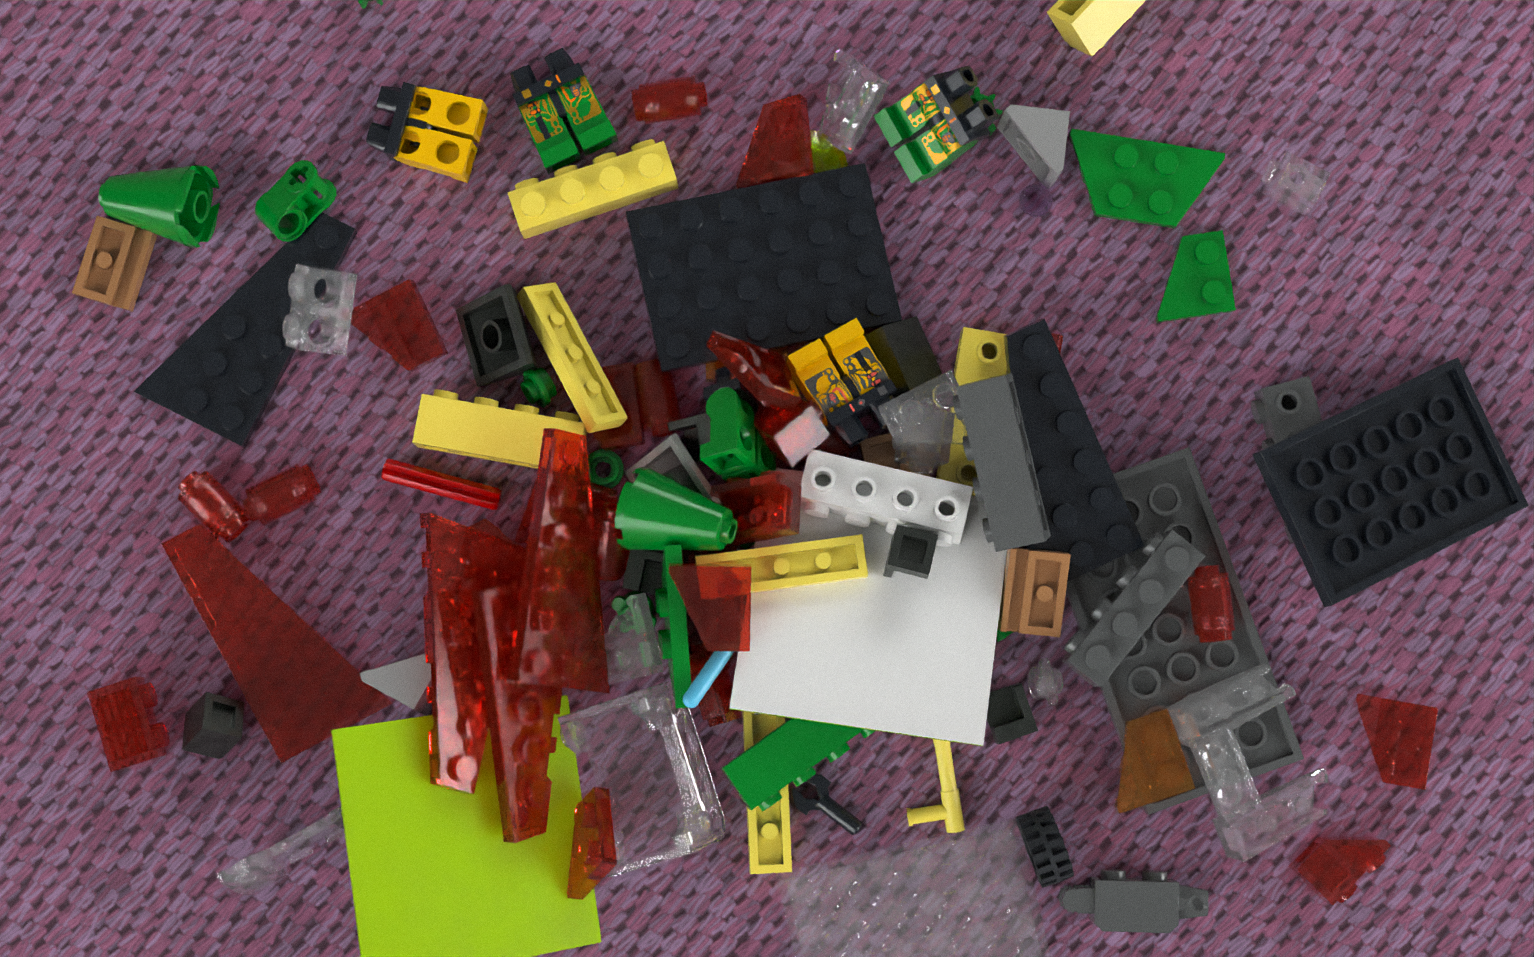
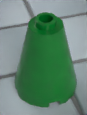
M203 165L112 175L101 185L98 195L99 203L108 216L194 248L201 247L199 245L200 242H208L212 238L220 205L218 203L211 207L212 188L219 189V184L213 170Z
M636 468L632 473L639 475L634 483L626 481L622 488L615 516V528L622 530L623 539H617V543L622 548L629 550H664V545L681 544L682 550H723L727 544H731L735 539L737 520L733 519V513L730 509L650 468Z

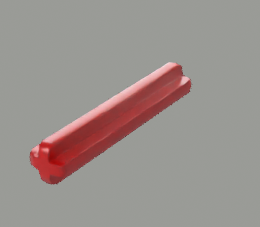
M387 459L383 465L381 478L385 481L491 510H497L501 501L502 491L496 487L393 459Z

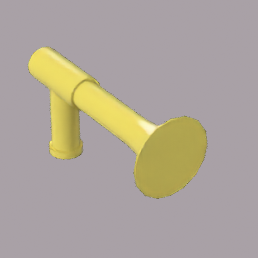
M933 739L941 784L942 804L913 809L906 808L908 824L913 826V824L945 820L947 833L961 832L965 830L959 789L956 785L950 741Z

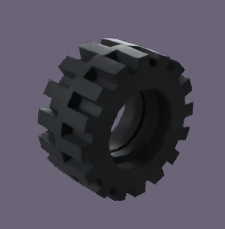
M1044 806L1015 817L1030 862L1042 888L1073 877L1074 871L1068 852L1049 807Z

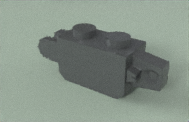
M1101 869L1100 877H1090V885H1073L1072 887L1071 885H1064V888H1060L1061 890L1058 896H1056L1059 899L1060 906H1063L1068 912L1074 913L1076 911L1077 913L1089 914V919L1098 928L1108 932L1171 933L1179 925V919L1208 916L1209 909L1208 890L1180 885L1174 879H1167L1166 871L1156 870L1142 871V878H1126L1125 870Z

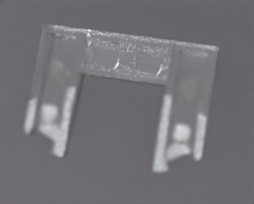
M1261 664L1224 679L1167 707L1181 744L1191 747L1218 814V817L1212 821L1226 856L1243 862L1327 815V809L1313 807L1314 785L1317 783H1328L1326 769H1316L1258 795L1233 729L1296 695L1294 688L1289 684H1283L1279 689H1276L1263 677L1271 669L1266 664Z
M341 807L328 812V816L277 844L251 854L232 867L217 873L216 875L220 883L236 893L253 895L291 875L284 859L288 858L292 865L314 853L310 847L313 843L325 838L327 844H330L345 836Z

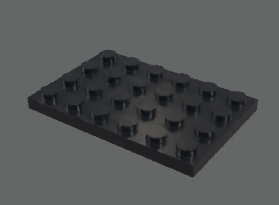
M865 163L626 211V220L661 374L813 342L819 338L822 340L824 335L855 318L858 319L864 331L902 321Z
M1458 357L1252 454L1324 607L1332 606L1529 506Z

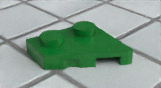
M1223 230L1187 235L1180 238L1175 260L1156 314V323L1229 313L1236 310Z

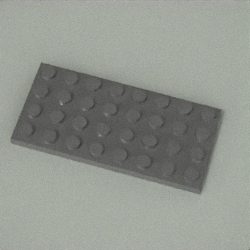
M1190 447L1114 473L1115 480L1144 546L1156 532L1162 535L1163 532L1173 529L1205 555L1204 559L1100 687L1145 813L1149 815L1303 760L1304 757ZM1143 547L1067 582L1066 595L1078 628L1082 632L1094 620L1089 615L1104 597L1110 600L1119 589V586L1115 583L1126 568L1131 564L1136 567L1145 556L1141 551Z

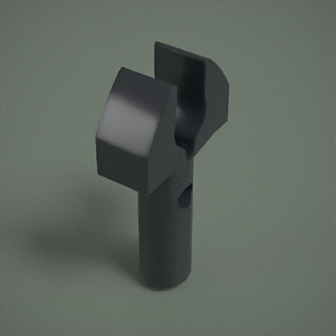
M815 774L807 780L817 788L819 800L804 798L800 792L792 788L795 806L805 815L810 810H820L851 835H855L860 831L862 822L829 797L828 787L832 782L822 774Z

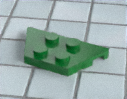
M1072 128L1069 132V139L1079 163V170L1089 194V201L1094 216L1175 228L1225 159V153Z
M681 544L664 545L661 576L662 588L655 589L656 612L659 613V617H664L665 629L658 630L659 653L662 654V659H667L675 708H688L683 704L682 700L691 685Z

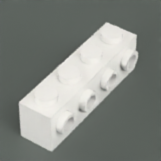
M809 448L797 497L798 506L805 507L804 512L814 517L828 518L829 513L844 516V521L850 525L867 528L870 523L885 526V531L891 535L894 534L898 524L937 534L936 546L950 547L951 543L960 544L973 487Z

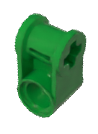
M301 160L291 165L285 174L258 199L255 206V214L279 240L290 242L301 236L305 229L324 210L331 206L336 197V187L330 180L322 179L318 175V170L312 162ZM298 175H301L302 177H304V178L306 179V181L303 183V182L298 178ZM317 190L322 195V198H318L313 192Z

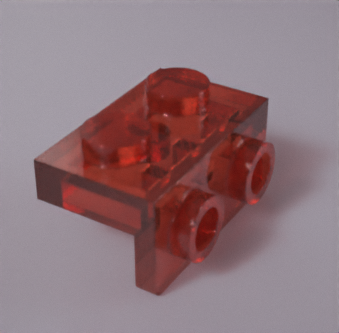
M764 471L760 473L759 477L749 479L730 478L726 480L725 484L711 486L710 496L722 501L723 506L732 511L733 519L737 520L735 539L731 544L727 545L731 547L799 534L802 486L785 477L784 473L779 471Z

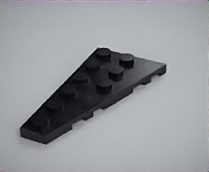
M322 212L305 229L301 236L287 242L133 392L242 447H246L358 231Z
M1041 318L1004 336L1007 374L1012 373L1051 534L1045 542L1026 545L1024 549L1068 552L1071 555L1068 582L1143 547L1144 543L1045 319Z

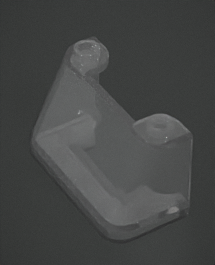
M671 681L558 717L561 727L560 735L564 745L576 754L587 752L612 831L602 837L598 853L609 878L695 853L723 839L726 832L724 814L689 708H675Z

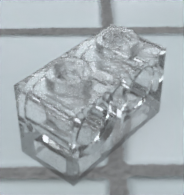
M296 264V271L290 276L288 293L292 300L290 314L285 316L283 322V336L286 339L285 345L301 351L346 356L357 274L340 269ZM320 279H324L326 282V292L321 298L316 299L314 286ZM319 320L321 331L316 338L311 340L308 335L309 326L313 321Z

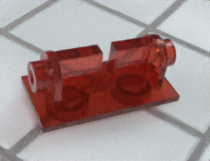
M719 638L689 647L692 683L720 644ZM730 659L699 702L702 719H707L709 727L742 717L739 710L729 709L733 688L728 672L731 666Z

